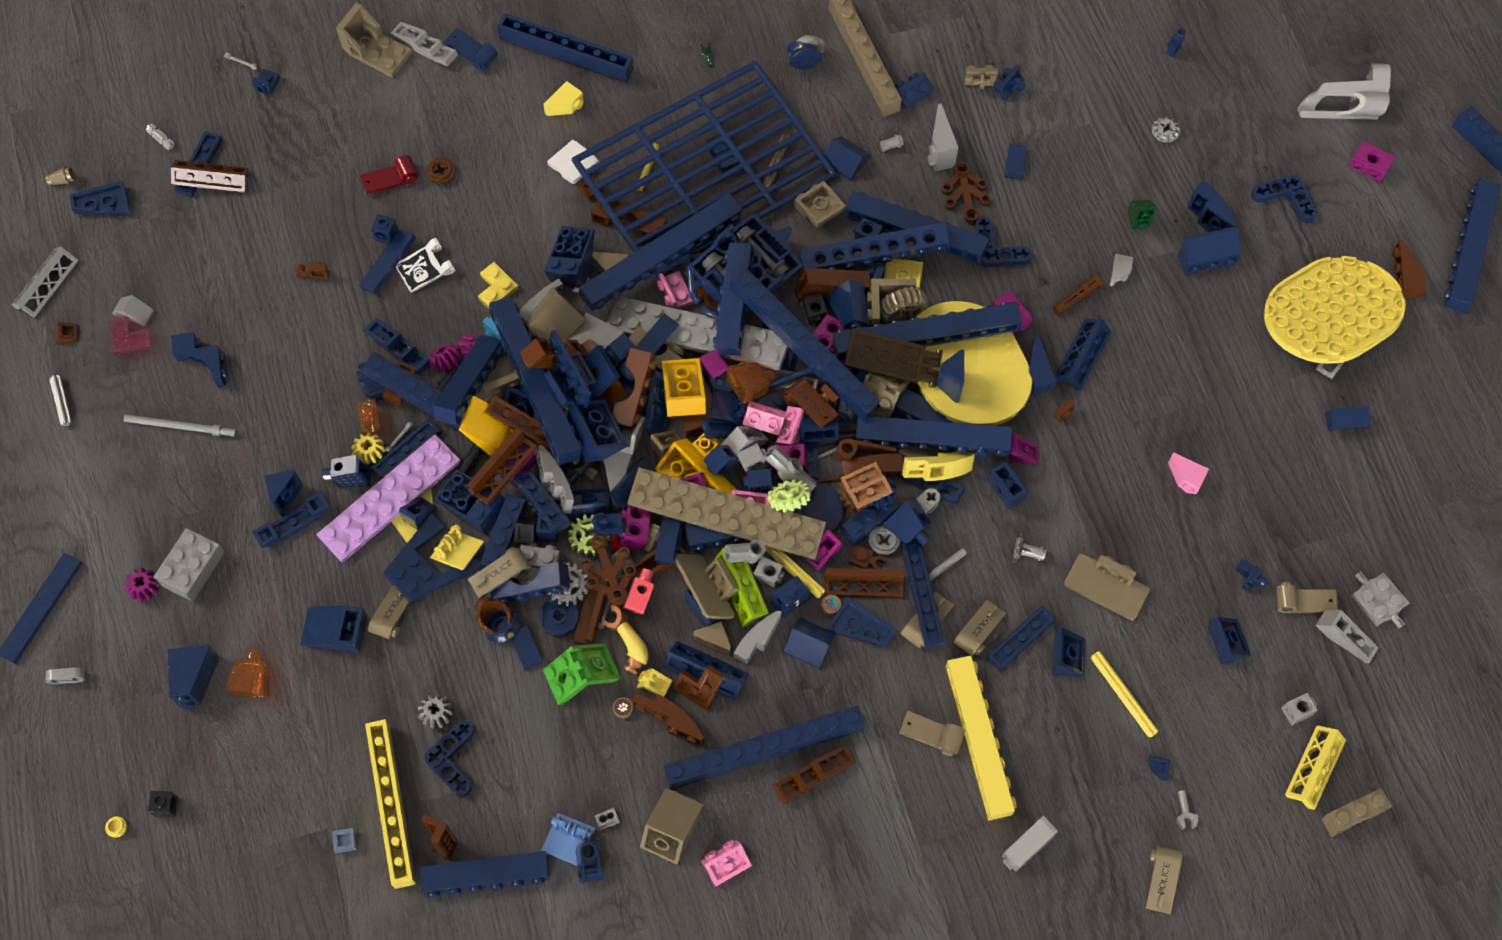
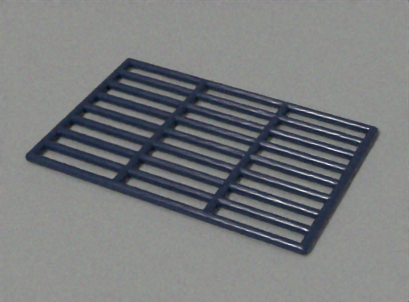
M757 61L751 62L571 159L633 253L638 251L639 247L671 230L728 193L732 196L752 184L756 186L759 192L738 203V205L743 210L764 198L769 207L754 214L759 219H762L791 203L799 194L809 191L813 185L820 184L823 181L827 183L837 177L834 168ZM752 70H755L759 75L757 79L708 105L702 98L706 94ZM762 83L769 89L766 93L719 118H716L712 113V110ZM773 96L778 102L777 106L728 132L721 125ZM693 101H696L700 107L695 112L648 137L642 130V128ZM782 110L788 116V119L738 146L731 140L732 137ZM704 114L709 119L710 123L657 151L652 145V142ZM792 124L798 130L794 135L748 160H745L740 153ZM714 128L720 135L667 165L661 158L663 155ZM633 133H636L640 141L587 169L580 162ZM801 138L808 144L807 147L757 174L750 167ZM723 142L730 149L677 179L671 172V170ZM644 146L650 153V155L596 184L590 176ZM811 152L818 158L815 162L767 188L760 181ZM733 156L739 162L737 166L687 193L681 187V184ZM654 160L660 168L606 198L600 191V189ZM822 165L828 172V174L778 202H775L770 195ZM743 170L749 176L747 180L697 207L690 200ZM662 175H665L670 182L616 212L610 206V203ZM672 189H675L679 195L678 198L627 226H624L619 219ZM682 203L688 208L689 211L635 241L629 234V232ZM713 234L707 242L696 246L691 252L701 251L706 247L710 248L718 235L715 236ZM690 252L682 254L680 259L675 262H669L663 270L653 272L651 278H656L659 276L658 274H663L692 257H689Z

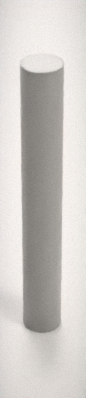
M961 548L928 573L930 582L967 555L965 549Z

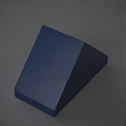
M420 497L400 507L399 512L404 522L418 530L429 515L435 511L436 506Z

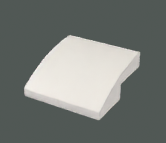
M571 140L547 161L548 165L560 172L565 180L575 184L582 176L571 159L587 149L578 142ZM591 155L580 162L587 169L599 163V160L594 155Z

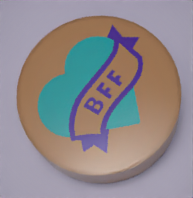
M827 595L822 600L821 608L827 615H835L841 607V601L835 595Z

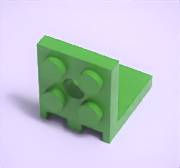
M606 643L571 646L543 669L558 705L565 704L587 685L616 682L621 678Z

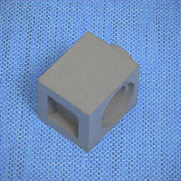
M757 443L736 453L746 474L747 470L769 467L764 459L766 451L764 448L760 450Z
M763 556L754 571V579L774 589L777 583L781 584L785 576L783 565ZM771 570L774 571L775 574L773 576H768L765 574V572Z
M1308 693L1287 702L1281 708L1291 726L1313 716L1318 711L1315 700ZM1297 705L1303 706L1305 712H1301Z

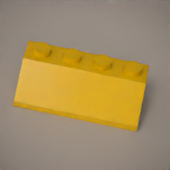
M687 438L674 441L655 468L660 474L678 479L703 472L708 488L731 494L732 490H737L723 475H713L709 472L707 465L703 461L705 458L692 446V443Z

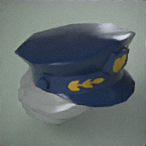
M805 35L796 42L790 43L787 46V51L790 54L788 58L789 66L797 69H807L821 62V54L824 52L825 46L824 40L816 36Z

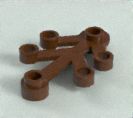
M960 161L953 167V176L947 183L942 185L941 192L944 195H949L952 193L953 185L959 179L961 184L954 194L946 199L944 207L947 210H953L956 202L963 194L966 208L964 220L969 224L976 223L979 212L973 208L971 195L979 199L982 206L990 205L991 196L981 192L987 189V180L981 179L970 172V166L966 162ZM967 179H969L970 181L976 183V184H977V186H976L977 189L974 188L973 186H971L970 184H968V180H967Z
M595 535L591 539V547L594 551L598 552L604 570L593 565L589 559H583L580 562V568L584 572H590L607 580L610 587L598 583V579L591 576L586 581L587 588L590 590L595 589L607 595L609 602L613 605H622L627 599V591L625 589L631 578L636 575L635 566L627 565L624 568L625 575L619 585L616 577L625 560L629 558L630 551L627 547H621L618 550V557L612 567L606 552V538L603 535ZM598 539L603 541L601 544L595 543ZM622 551H626L628 554L626 556H622L620 553ZM584 563L590 564L588 568H584L582 565ZM628 569H632L634 572L632 574H628L626 571ZM595 581L596 584L594 586L589 585V582ZM618 592L621 596L616 598L614 594Z

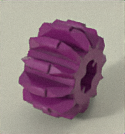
M449 343L434 349L429 355V360L435 371L442 373L458 366V363L462 361V355L456 345Z
M141 568L140 572L134 569V575H127L129 581L124 582V585L127 587L125 592L130 595L131 599H138L139 602H143L145 597L147 600H150L151 594L157 595L154 589L160 588V585L153 578L154 572L149 569L147 571L145 568Z

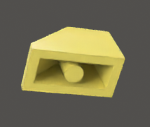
M566 81L543 104L545 114L547 116L573 114L583 106V92Z

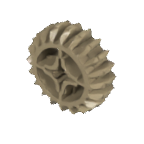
M911 286L909 288L904 287L901 290L898 289L890 295H886V298H883L879 303L880 317L887 324L894 321L902 322L916 318L917 315L927 309V297L923 290L918 287L913 288Z

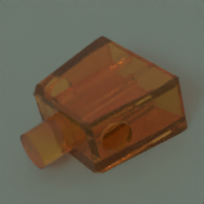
M757 362L731 365L726 376V380L742 404H746L766 394L770 381L775 379L773 370L763 371Z
M248 650L246 660H235L225 687V691L230 696L268 698V666L263 661H259V651Z

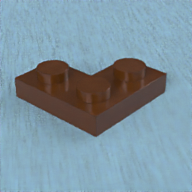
M708 665L699 680L684 670L681 672L673 689L707 710L711 706L726 675Z

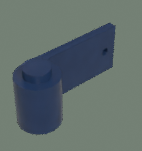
M456 28L444 41L447 46L455 49L458 54L471 62L478 70H485L498 56L497 50L491 44L484 43L482 46L459 28Z

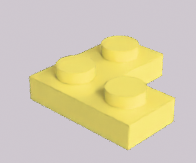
M495 262L480 272L481 277L490 286L479 294L478 298L488 309L490 302L507 298L519 289L518 285Z

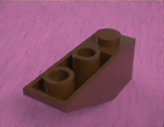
M1399 240L1392 249V257L1395 258L1394 273L1397 277L1396 281L1402 289L1403 297L1421 298L1426 291L1425 272L1403 240Z

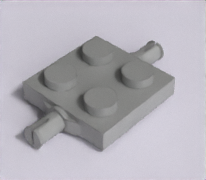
M1362 571L1355 575L1362 586L1351 597L1376 627L1390 620L1395 623L1398 629L1404 626L1406 623L1403 622L1398 614L1409 602L1383 572L1370 580L1366 578Z

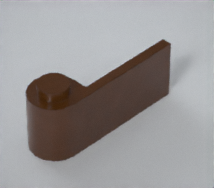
M843 439L839 442L835 457L842 463L844 460L853 459L856 452L872 455L895 453L896 448L853 439Z

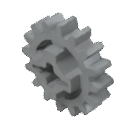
M567 563L570 588L568 591L567 589L562 590L564 595L559 593L553 594L551 597L553 601L558 599L559 605L564 601L566 606H569V602L572 601L576 605V599L582 601V594H588V589H586L588 575H583L584 571L581 569L577 570V564L570 567V564Z

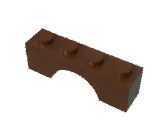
M596 200L591 211L592 221L609 227L613 222L599 201ZM619 201L610 203L614 212L629 205L626 202ZM637 208L619 219L634 222L649 214V212L643 208ZM660 215L640 226L641 236L643 237L666 224V218Z
M536 338L520 352L524 363L529 368H558L557 360L554 357L556 354L547 339ZM567 339L563 342L569 354L579 350L583 358L586 356L578 340Z
M630 348L625 366L634 375L635 388L629 398L615 403L612 415L617 424L636 428L642 417V406L644 407L647 402L646 392L647 388H650L652 384L651 374L652 370H655L657 366V359L653 353Z

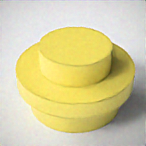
M112 817L106 823V833L114 838L122 836L127 830L126 821L122 817Z

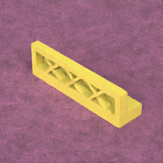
M1316 726L1285 793L1287 798L1302 801L1308 809L1315 810L1346 742V739L1339 730ZM1320 734H1328L1327 738L1319 743L1318 738ZM1319 749V756L1311 760V754ZM1311 767V774L1303 777V771ZM1304 785L1301 795L1294 793L1296 787Z

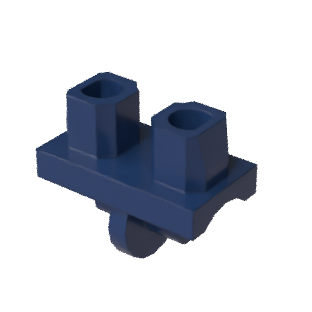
M1016 65L1013 69L1006 68L1002 74L1004 81L996 80L993 84L994 90L1001 93L1002 99L1007 100L1012 92H1022L1024 90L1025 84L1023 82L1025 79L1020 74V66Z
M596 513L591 521L594 527L590 534L594 536L622 535L625 533L627 524L622 521L623 515L619 513Z

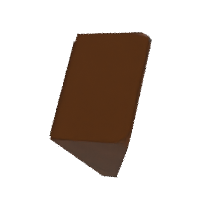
M57 322L55 326V344L76 342L78 340L77 324Z

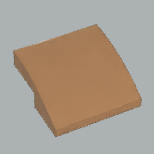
M876 462L841 477V482L857 509L893 493Z

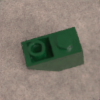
M1149 199L1131 201L1128 213L1132 229H1146L1150 227L1157 208Z

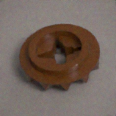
M437 158L428 164L426 173L431 182H436L439 185V183H447L448 180H452L455 174V166L449 159ZM438 167H440V169L443 170V172H444L443 175L440 174V173H438V172H439V171H438V170H439Z

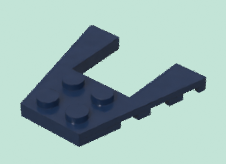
M433 514L429 515L384 571L385 578L409 602L428 595L441 586L450 585V582L459 578L463 579L472 572L482 570L480 562L473 557L464 570L452 566L439 575L422 558L417 550L445 530L444 525Z

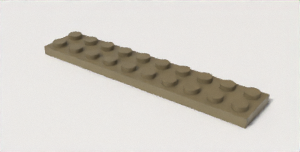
M640 467L638 468L627 503L628 506L750 542L755 539L760 540L767 547L811 560L816 559L826 522L790 511L783 512V509L776 511V508H772L770 505Z

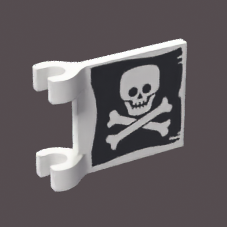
M436 238L432 239L424 248L399 261L396 265L411 294L436 279L455 272L450 260L440 266L433 253L442 250Z

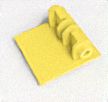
M454 525L450 527L448 534L444 535V539H441L438 547L434 548V553L430 558L464 570L484 541L461 533V527Z

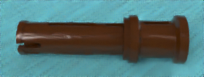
M1095 273L1091 274L1088 280L1079 283L1075 291L1052 307L1054 313L1061 316L1062 313L1082 298L1091 296L1094 290L1103 287L1101 278Z

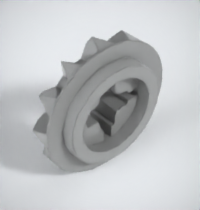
M1167 116L1163 119L1159 117L1157 121H1154L1152 134L1157 140L1169 143L1179 137L1181 129H1179V123L1174 122V118L1170 120L1167 119ZM1169 126V130L1163 133V129Z
M882 525L871 531L869 544L872 550L879 555L888 556L893 552L895 553L899 547L900 539ZM880 537H882L883 539L889 537L887 541L888 545H886L885 543L879 545V543L881 542Z

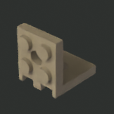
M871 279L870 292H867L866 301L869 322L866 327L879 324V303L883 298H886V295H890L892 292L898 289L901 290L904 287H916V279Z
M869 372L864 379L863 385L880 401V407L876 408L868 416L891 418L901 393L910 382Z

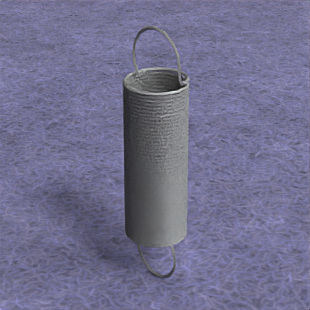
M1020 533L1021 538H1016L1012 555L1014 563H1016L1015 558L1019 559L1024 541L1022 533Z

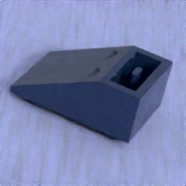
M561 227L544 270L551 283L558 278L563 285L582 286L586 283L591 269L594 228Z
M456 469L434 500L467 525L486 535L496 522L505 498L499 493L488 506L470 493L467 484L471 481L472 477ZM492 488L484 489L481 495L487 498L492 493Z
M344 605L309 607L300 645L359 653L368 615L364 608Z

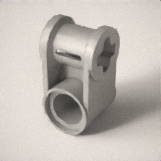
M930 488L917 498L927 516L937 508L940 494L936 489Z

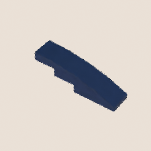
M376 318L363 330L398 361L415 367L417 375L420 376L431 365L428 357L420 353L399 332Z
M902 473L895 475L923 491L930 488L936 489L940 494V499L955 505L958 504L965 492V486L947 479L925 481L923 478H904Z
M664 516L654 558L656 563L676 562L677 549H680L681 538L685 536L686 522Z

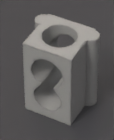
M614 808L595 815L600 831L620 823ZM614 816L612 819H607L604 823L600 822L603 817Z

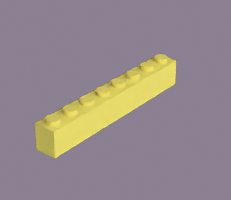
M971 656L948 660L946 670L963 729H965L964 735L988 821L1011 816L1015 811L1016 801L1014 796L1010 795V780L1008 776L1005 777L1003 771L1005 769V762L998 753L1000 745L998 738H994L992 732L994 730L993 720L988 718L987 711H989V706L981 693L983 692V685L981 680L977 679V664L975 661H972Z
M386 719L366 723L391 885L395 889L415 885L416 880L390 725Z

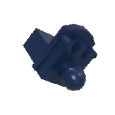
M725 372L713 379L708 378L713 388L729 393L733 389Z
M1244 559L1239 562L1236 571L1247 577L1242 589L1252 591L1257 583L1261 587L1268 585L1267 579L1262 577V569Z

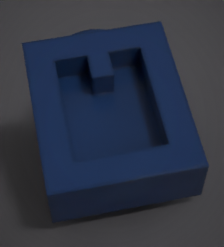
M262 69L259 77H253L252 79L255 89L261 93L272 94L280 79L279 73Z

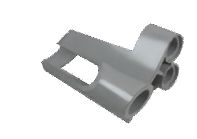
M1372 64L1365 81L1322 83L1316 92L1309 94L1298 106L1297 110L1300 117L1378 120L1379 116H1382L1387 110L1390 101L1388 94L1391 79L1390 65ZM1325 96H1351L1348 111L1315 110V107Z

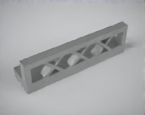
M61 246L56 247L11 305L16 309H22L35 318L78 262V259ZM63 255L72 261L68 267H61L60 259ZM58 270L59 279L50 282L49 273ZM47 284L48 293L45 296H39L38 287ZM29 299H36L37 307L34 311L25 306Z

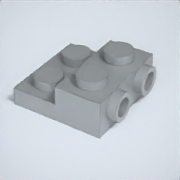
M535 543L521 545L520 549L532 570L526 576L519 578V582L522 585L528 584L536 578L541 565L559 562L561 557L560 551L551 545H546L545 548L537 547L538 545Z

